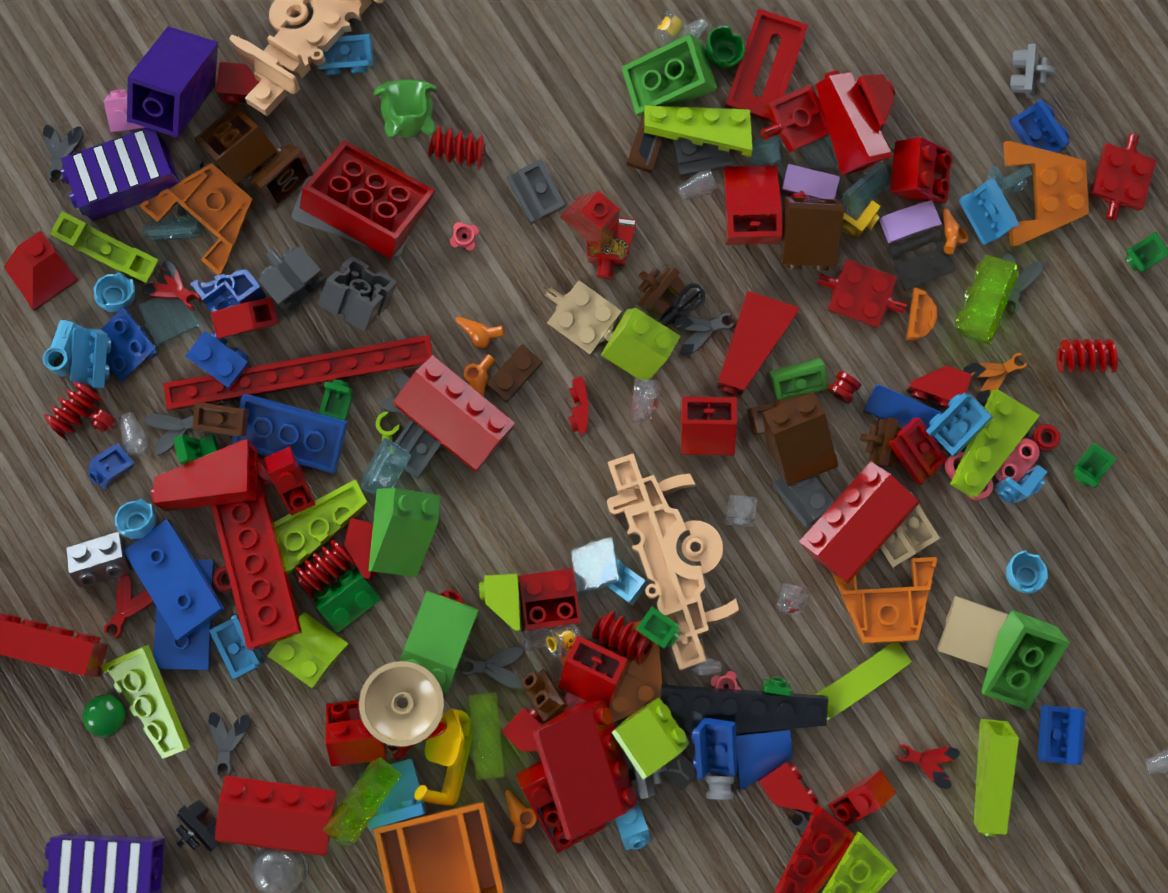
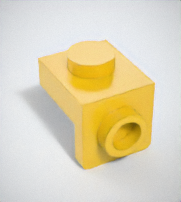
M872 200L857 221L844 213L842 231L849 236L855 235L859 238L866 227L871 230L880 218L876 213L881 206Z

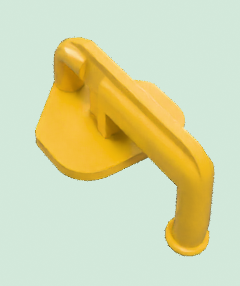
M449 708L440 720V722L446 724V730L440 736L426 740L425 756L428 761L448 766L442 792L432 791L427 786L421 785L414 793L417 801L422 800L427 803L443 806H453L458 801L473 739V725L470 716L466 712Z

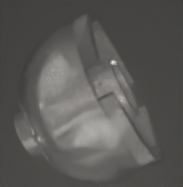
M264 848L256 856L251 874L253 883L260 893H297L307 881L309 867L303 853Z

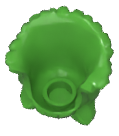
M400 80L384 82L376 88L373 93L374 96L380 95L382 98L381 113L385 121V132L389 138H394L397 135L403 138H411L421 133V131L427 135H433L435 125L431 119L433 103L430 93L431 91L436 92L437 87L425 81Z

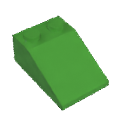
M691 34L621 67L635 113L638 116L643 115L645 105L674 106L695 100L718 89L703 42Z
M399 488L377 489L369 571L410 577L418 576L438 524L441 495Z
M427 591L400 661L413 662L425 667L435 676L442 688V692L448 694L454 683L479 609Z
M1011 610L998 632L982 687V694L1029 710L1070 642L1057 626Z

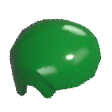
M717 26L709 33L705 44V52L712 64L721 69H730L736 67L742 61L745 46L742 36L734 34L730 26Z
M102 694L87 703L83 710L82 721L86 730L94 737L109 738L122 728L126 712L122 702L117 698Z

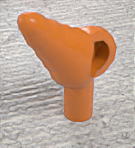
M945 208L943 209V220L947 242L943 250L947 254H953L956 246L965 245L969 237L965 229L954 219L950 210Z
M463 317L455 318L456 323L469 335L473 345L477 348L484 349L491 343V338L505 336L503 325L488 328L485 324Z
M489 354L479 365L469 364L464 369L465 380L483 397L488 381L487 371L496 362Z
M506 790L505 798L510 819L515 826L512 842L522 844L525 830L532 828L536 824L537 816L531 808H527L522 804L512 791Z

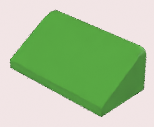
M820 358L769 371L777 401L827 390L829 387L825 364Z

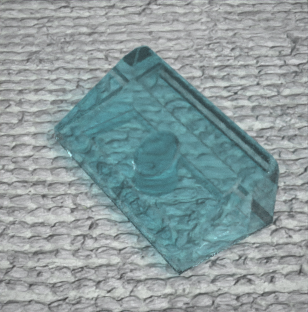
M880 162L843 193L840 201L845 205V209L850 215H855L890 185L891 180L885 163Z
M196 218L162 220L160 223L148 221L142 229V234L149 241L200 238L201 222Z
M384 438L360 479L362 490L376 495L377 489L393 488L411 458V454L393 441Z

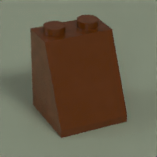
M785 196L780 261L782 264H786V268L802 269V265H811L814 270L828 271L829 267H836L845 205L839 199Z
M814 392L763 412L766 444L788 487L838 467L826 415Z

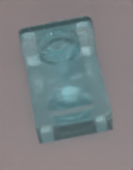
M995 165L987 172L986 176L988 177L987 181L995 179L1004 195L1011 190L1016 193L1028 185L1027 180L1033 173L1028 165L1004 178L999 168Z

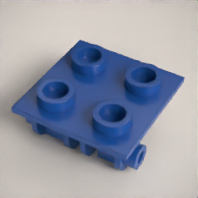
M122 307L101 328L111 339V351L109 354H106V363L120 382H123L147 357L152 359L158 354L156 345L150 342L147 338V333L142 331L143 328L138 326L133 319V315L125 307Z

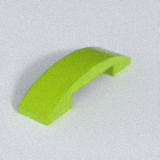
M63 211L49 234L81 253L145 284L148 283L159 262L158 259L92 228L87 223Z
M899 642L889 643L856 668L815 694L828 696L827 721L869 694L912 662Z

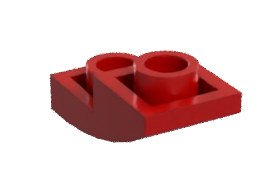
M580 376L572 379L573 387L569 388L574 404L579 402L580 405L571 408L572 416L568 417L573 432L578 431L580 437L586 436L588 426V397L583 377Z

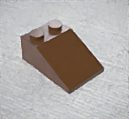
M235 105L194 138L235 184L248 179L255 168L270 161L273 154L277 151L259 126Z
M288 144L284 148H278L267 164L258 166L252 172V177L249 181L261 196L276 209L304 183L305 179L312 176L313 172L302 150L299 147Z

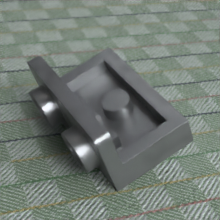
M119 531L66 548L69 574L79 588L91 586L95 583L131 572L130 565L125 559L123 538Z

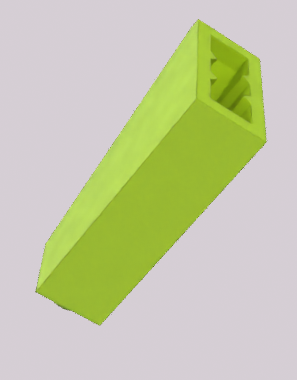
M980 719L974 824L981 834L988 837H997L998 834L1007 835L1019 737L1008 721Z

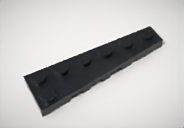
M663 684L661 687V701L669 708L671 716L685 732L686 738H692L694 728L704 718L736 722V734L827 725L828 696L792 693L791 696L764 691Z

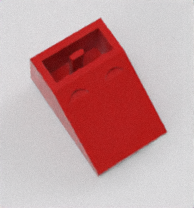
M777 165L725 166L723 169L726 245L779 244L783 232Z
M542 760L516 774L524 795L557 854L606 828L605 824H602L572 839H566Z

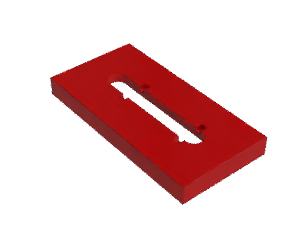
M758 8L745 46V53L739 64L725 108L750 110V116L772 123L765 106L785 95L808 24ZM777 35L781 41L762 96L755 97L752 91L769 41L772 36Z

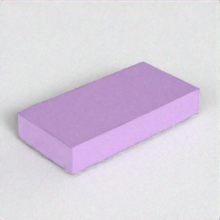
M788 164L781 191L791 194L804 191L805 196L810 198L835 199L840 176Z

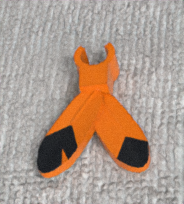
M1016 353L1003 364L972 363L963 368V371L972 374V377H989L979 391L978 401L980 403L988 400L992 390L999 389L1006 374L1015 370H1022L1026 367L1027 363H1024L1022 366H1017L1014 363V359L1020 357L1022 353Z

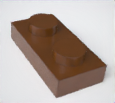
M522 344L486 384L505 402H508L543 362Z
M195 402L192 429L246 436L249 409Z

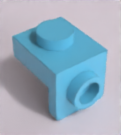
M615 559L612 564L605 568L600 579L611 591L632 606L649 585L646 580L627 568L618 559Z
M639 802L624 815L615 818L625 850H637L652 841Z

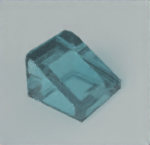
M773 136L767 140L759 139L752 141V166H779V136Z

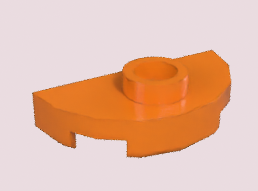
M915 287L912 292L906 341H916L925 337L934 328L937 320L936 304L933 303L924 290Z

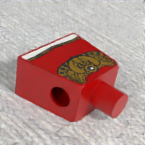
M619 218L618 234L601 253L586 241L587 259L589 263L598 264V278L612 279L614 266H625L635 233L636 219Z

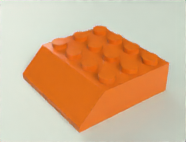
M485 801L406 819L373 829L387 893H505Z

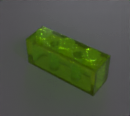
M985 255L982 263L979 262L974 273L975 281L972 287H968L965 294L966 303L963 311L960 310L955 319V326L960 336L991 345L1020 273L1016 263Z
M498 693L469 695L476 780L505 777Z
M381 757L371 761L323 831L344 847L355 844L402 774Z

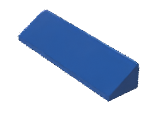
M880 384L874 386L863 410L881 419H888L889 417L898 419L897 424L903 427L913 418H921L927 429L930 427V421L936 415L943 414L934 408ZM933 436V438L935 439V441L937 442V444L943 446V445Z

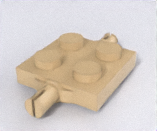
M580 280L564 296L553 289V287H550L549 292L547 291L545 294L546 297L557 304L556 311L547 324L586 353L591 355L600 343L610 340L614 333L612 332L614 323L622 314V311Z

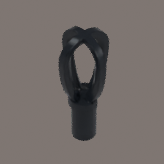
M696 283L688 284L678 294L670 310L657 321L667 327L677 317L679 318L681 314H686L696 309L705 300L703 288ZM690 288H696L688 297H686L679 304V301L681 300L683 295ZM701 293L700 300H698L692 306L683 309Z

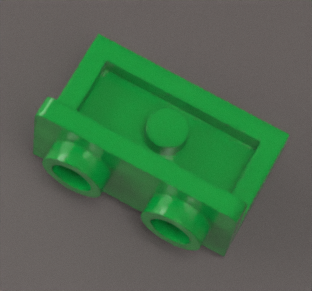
M355 568L342 574L339 581L333 586L326 587L319 592L317 598L314 599V603L329 624L339 633L378 603L381 598L362 576L359 569Z

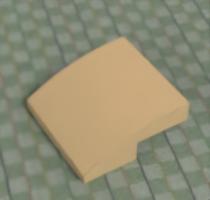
M918 504L880 548L891 566L895 567L941 537L920 504Z
M954 596L945 620L946 626L937 647L938 651L988 668L998 632L1007 619L1008 614Z

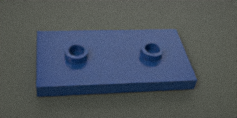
M246 393L242 394L239 408L249 409L246 436L233 435L231 445L241 440H249L258 449L257 454L265 456L291 447L299 465L331 474L337 472L349 421Z
M166 519L152 529L144 538L138 539L123 550L176 640H183L224 610L223 605L171 520Z
M195 560L214 590L215 561ZM156 606L154 659L158 669L210 670L211 633L209 630L212 629V619L183 640L178 641Z

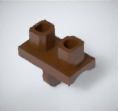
M666 267L662 273L657 268H654L650 274L642 271L639 277L643 282L638 289L645 294L637 302V305L641 309H649L657 315H663L670 305L661 297L665 290L673 296H677L685 288V284L678 277L680 272L675 267H672V269Z
M892 417L878 419L876 426L871 425L869 434H861L860 440L867 443L865 452L870 453L868 464L873 462L879 467L899 466L900 460L888 444L904 428L897 424L898 419Z
M542 669L538 674L530 672L521 681L544 722L547 723L552 720L558 712L568 707L564 695L558 690L546 670Z

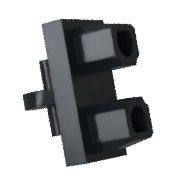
M201 800L191 804L188 808L184 805L178 810L177 817L190 831L188 832L182 824L176 829L177 833L182 837L177 842V845L182 848L188 844L193 850H196L200 846L194 838L196 836L209 852L214 850L218 845V842L215 841L217 819L207 828L202 825L199 820L209 810Z

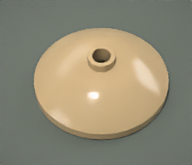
M397 661L381 666L368 677L361 690L359 710L365 727L375 738L393 746H409L426 739L436 729L442 718L444 697L439 682L429 670L413 662ZM404 697L408 700L406 708H401L398 705L399 698Z

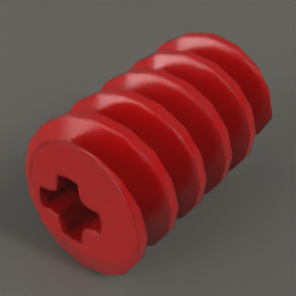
M439 126L432 135L428 158H431L435 152L436 159L441 160L446 154L447 162L451 163L456 156L458 165H462L464 160L467 159L468 167H472L477 161L478 169H481L486 149L484 137L480 135L475 142L473 133H470L467 139H464L463 131L461 130L456 137H453L452 128H449L447 133L443 134L442 126Z
M1063 339L1057 351V369L1059 373H1062L1064 365H1067L1068 372L1073 373L1075 365H1077L1079 373H1084L1085 366L1088 365L1090 373H1094L1096 365H1099L1100 372L1105 373L1107 365H1109L1111 373H1115L1118 367L1116 345L1112 339H1106L1104 342L1101 339H1095L1093 342L1090 339H1084L1082 342L1079 339H1074L1072 342L1069 339Z
M74 381L73 384L77 391L73 392L67 389L65 392L69 399H58L62 407L51 406L54 416L43 415L47 425L66 441L68 439L64 432L74 434L75 430L72 424L77 426L83 424L79 416L89 418L90 414L86 408L96 410L97 405L94 400L104 401L85 383L81 384Z
M331 540L332 550L323 546V557L314 553V564L305 560V571L299 567L295 568L297 580L312 598L314 597L312 588L321 592L323 590L321 582L330 585L332 583L330 575L337 579L340 577L339 568L345 572L349 571L348 561L356 565L341 543L339 544Z
M614 610L608 615L601 617L593 629L592 639H599L601 644H608L611 650L618 649L620 655L627 654L629 660L634 661L636 659L637 664L642 665L651 652L653 641L646 636H642V633L639 631H633V621L624 626L625 617L623 615L615 621L616 612Z

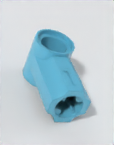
M60 320L51 347L43 355L44 365L52 373L60 377L70 374L73 329L83 328L67 320ZM59 357H64L63 363L58 367H54L55 360Z

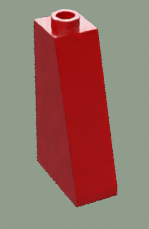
M839 70L824 74L825 79L815 85L841 176L864 171L891 158V151L852 73L840 74Z
M600 191L577 197L560 218L601 253L618 234L620 208Z
M747 291L717 383V387L722 388L721 392L731 396H736L737 393L743 394L795 318L799 307Z
M241 440L154 477V487L151 489L153 503L163 511H173L257 500L258 449L249 440Z

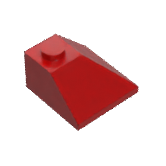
M884 74L860 76L856 83L880 131H882L895 98L894 86L891 81L887 82Z
M41 230L18 245L4 266L34 311L79 281L51 239Z

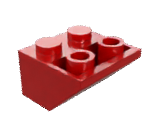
M923 137L895 141L890 193L905 200L923 202L932 200L933 203H947L950 190L949 177L950 167L952 166V152Z
M682 397L680 402V455L734 456L737 429V397Z
M573 568L519 575L526 631L581 623Z
M577 635L566 658L558 688L587 702L606 699L608 709H610L632 661Z
M359 699L326 704L325 744L331 767L387 759L386 743L375 738L362 721Z

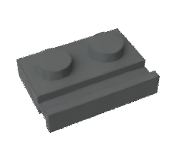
M681 137L678 140L673 139L680 178L721 170L725 166L733 165L730 150L729 152L718 150V146L703 143L702 146L692 144V141Z
M541 159L507 176V180L531 225L565 208V203Z
M410 420L385 457L419 480L442 444L414 421Z
M783 476L771 484L803 528L825 513L835 502L815 476L790 487L787 486Z

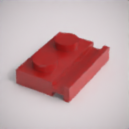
M913 418L896 434L897 437L894 440H890L888 444L915 484L923 485L925 483L924 480L927 477H931L947 461V457L933 436H929L926 432L927 427L921 418Z

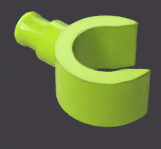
M389 411L381 413L376 419V428L382 435L383 450L391 449L393 436L397 435L401 429V425L398 424L391 431L382 430L381 423L389 416Z

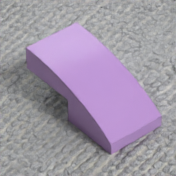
M932 200L904 208L879 219L888 243L910 238L916 233L935 229L942 224Z

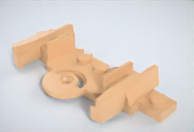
M275 0L269 10V20L272 27L278 33L275 37L269 35L267 38L269 44L264 51L252 43L241 39L239 36L231 35L229 40L236 55L255 69L254 76L259 81L255 88L245 97L247 104L268 116L287 96L286 91L290 94H296L301 88L293 74L302 79L311 70L310 64L312 62L316 66L323 65L326 60L323 52H327L345 32L352 31L350 23L347 21L352 18L361 21V14L371 5L372 0ZM373 0V1H375V2H377V3H382V2H384L385 0ZM308 2L313 9V16L309 23L298 29L285 28L286 24L299 25L307 19L308 9L305 4ZM294 14H300L298 17L292 18Z
M634 454L609 461L608 467L618 495L607 500L609 513L617 515L624 512L629 527L627 535L637 534L640 536V543L632 546V550L639 553L648 580L654 582V584H649L646 587V596L650 599H655L659 595L657 602L658 611L680 625L677 631L681 635L672 646L679 670L704 663L706 658L698 635L708 632V625L725 621L738 614L739 611L737 599H734L724 606L704 613L700 596L705 589L703 574L710 572L718 565L723 553L722 539L717 530L706 522L688 521L684 523L678 509L669 508L664 496L675 493L680 489L695 487L691 474L673 476L657 483L654 475L642 479ZM687 530H689L690 535L682 543V553L689 561H700L701 566L688 565L677 554V541ZM697 542L700 544L701 549L698 552H693L690 549V545ZM654 589L656 592L651 594L649 590Z

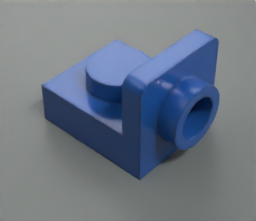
M116 443L91 459L88 474L96 485L100 484L106 490L110 487L111 481L133 468L134 462L122 447Z

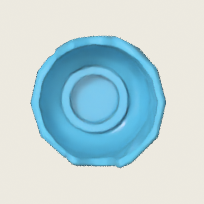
M122 273L108 274L98 279L94 286L96 303L108 312H118L122 307L128 309L135 299L133 280L128 279Z
M141 498L122 505L115 515L117 530L129 539L144 538L155 528L157 523V515L153 505Z
M1023 550L1010 559L1006 567V579L1009 585L1018 592L1034 594L1044 587L1048 579L1047 566L1039 555L1027 553V550Z

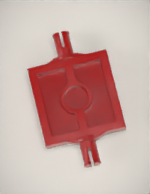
M811 84L776 99L765 106L773 125L761 130V135H765L763 139L767 140L778 135L789 153L830 135L820 99Z
M1133 133L1128 135L1126 147L1121 148L1109 143L1103 146L1090 195L1101 198L1110 204L1105 219H1110V221H1117L1120 207H1128L1137 211L1143 209L1157 159L1142 155L1136 151L1140 136Z
M848 259L845 260L842 271L836 279L821 273L817 284L832 289V298L828 311L876 328L880 326L883 314L888 309L903 314L907 306L906 303L892 299V289L897 278L896 276Z

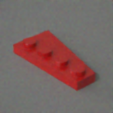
M818 805L774 893H817L836 870L855 834Z

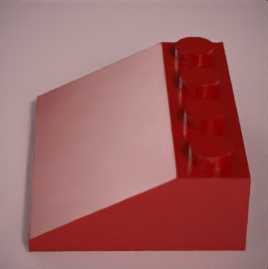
M344 140L303 186L299 208L387 258L392 259L405 243L433 197L435 190Z
M606 699L578 703L533 731L566 839H572L622 816L638 804L636 792L633 789L628 766L624 761L620 744L612 734L615 728Z

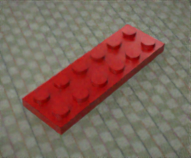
M257 479V500L211 506L246 647L250 651L302 633L263 481Z

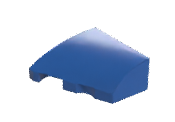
M247 269L235 271L231 275H217L213 281L199 283L196 280L190 283L211 312L267 297L261 286Z
M790 730L736 736L739 789H745L792 758Z

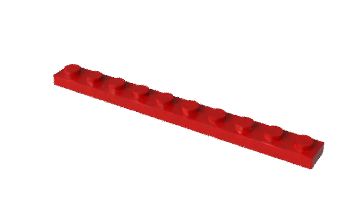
M425 335L249 367L244 370L231 389L211 375L163 383L167 410L172 411L194 407L195 402L216 403L242 398L244 393L255 396L331 382L333 379L342 380L419 366L433 355L430 336Z

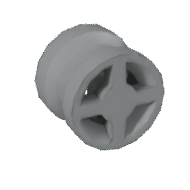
M706 776V782L709 784L706 799H734V793L731 791L734 777Z

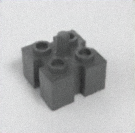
M301 246L296 249L294 247L283 254L282 258L274 249L270 250L266 257L273 265L266 267L258 279L286 315L303 303L302 300L308 295L314 294L324 286L327 280L320 268Z
M350 256L341 265L340 271L336 270L326 280L318 305L332 314H344L343 320L345 323L352 324L365 331L375 321L376 315H380L389 306L397 281L380 271L377 274L369 271V265Z

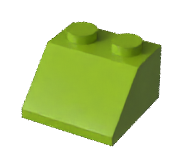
M627 309L600 356L640 381L647 383L667 361L681 336L639 309Z
M518 574L485 575L484 582H479L480 599L485 600V604L513 630L522 632Z
M304 612L299 617L302 633L278 641L268 654V657L309 687L317 689L349 643Z
M659 697L635 710L612 731V734L642 779L647 778L678 756L690 744L685 732L677 725L671 716L669 708L663 704Z

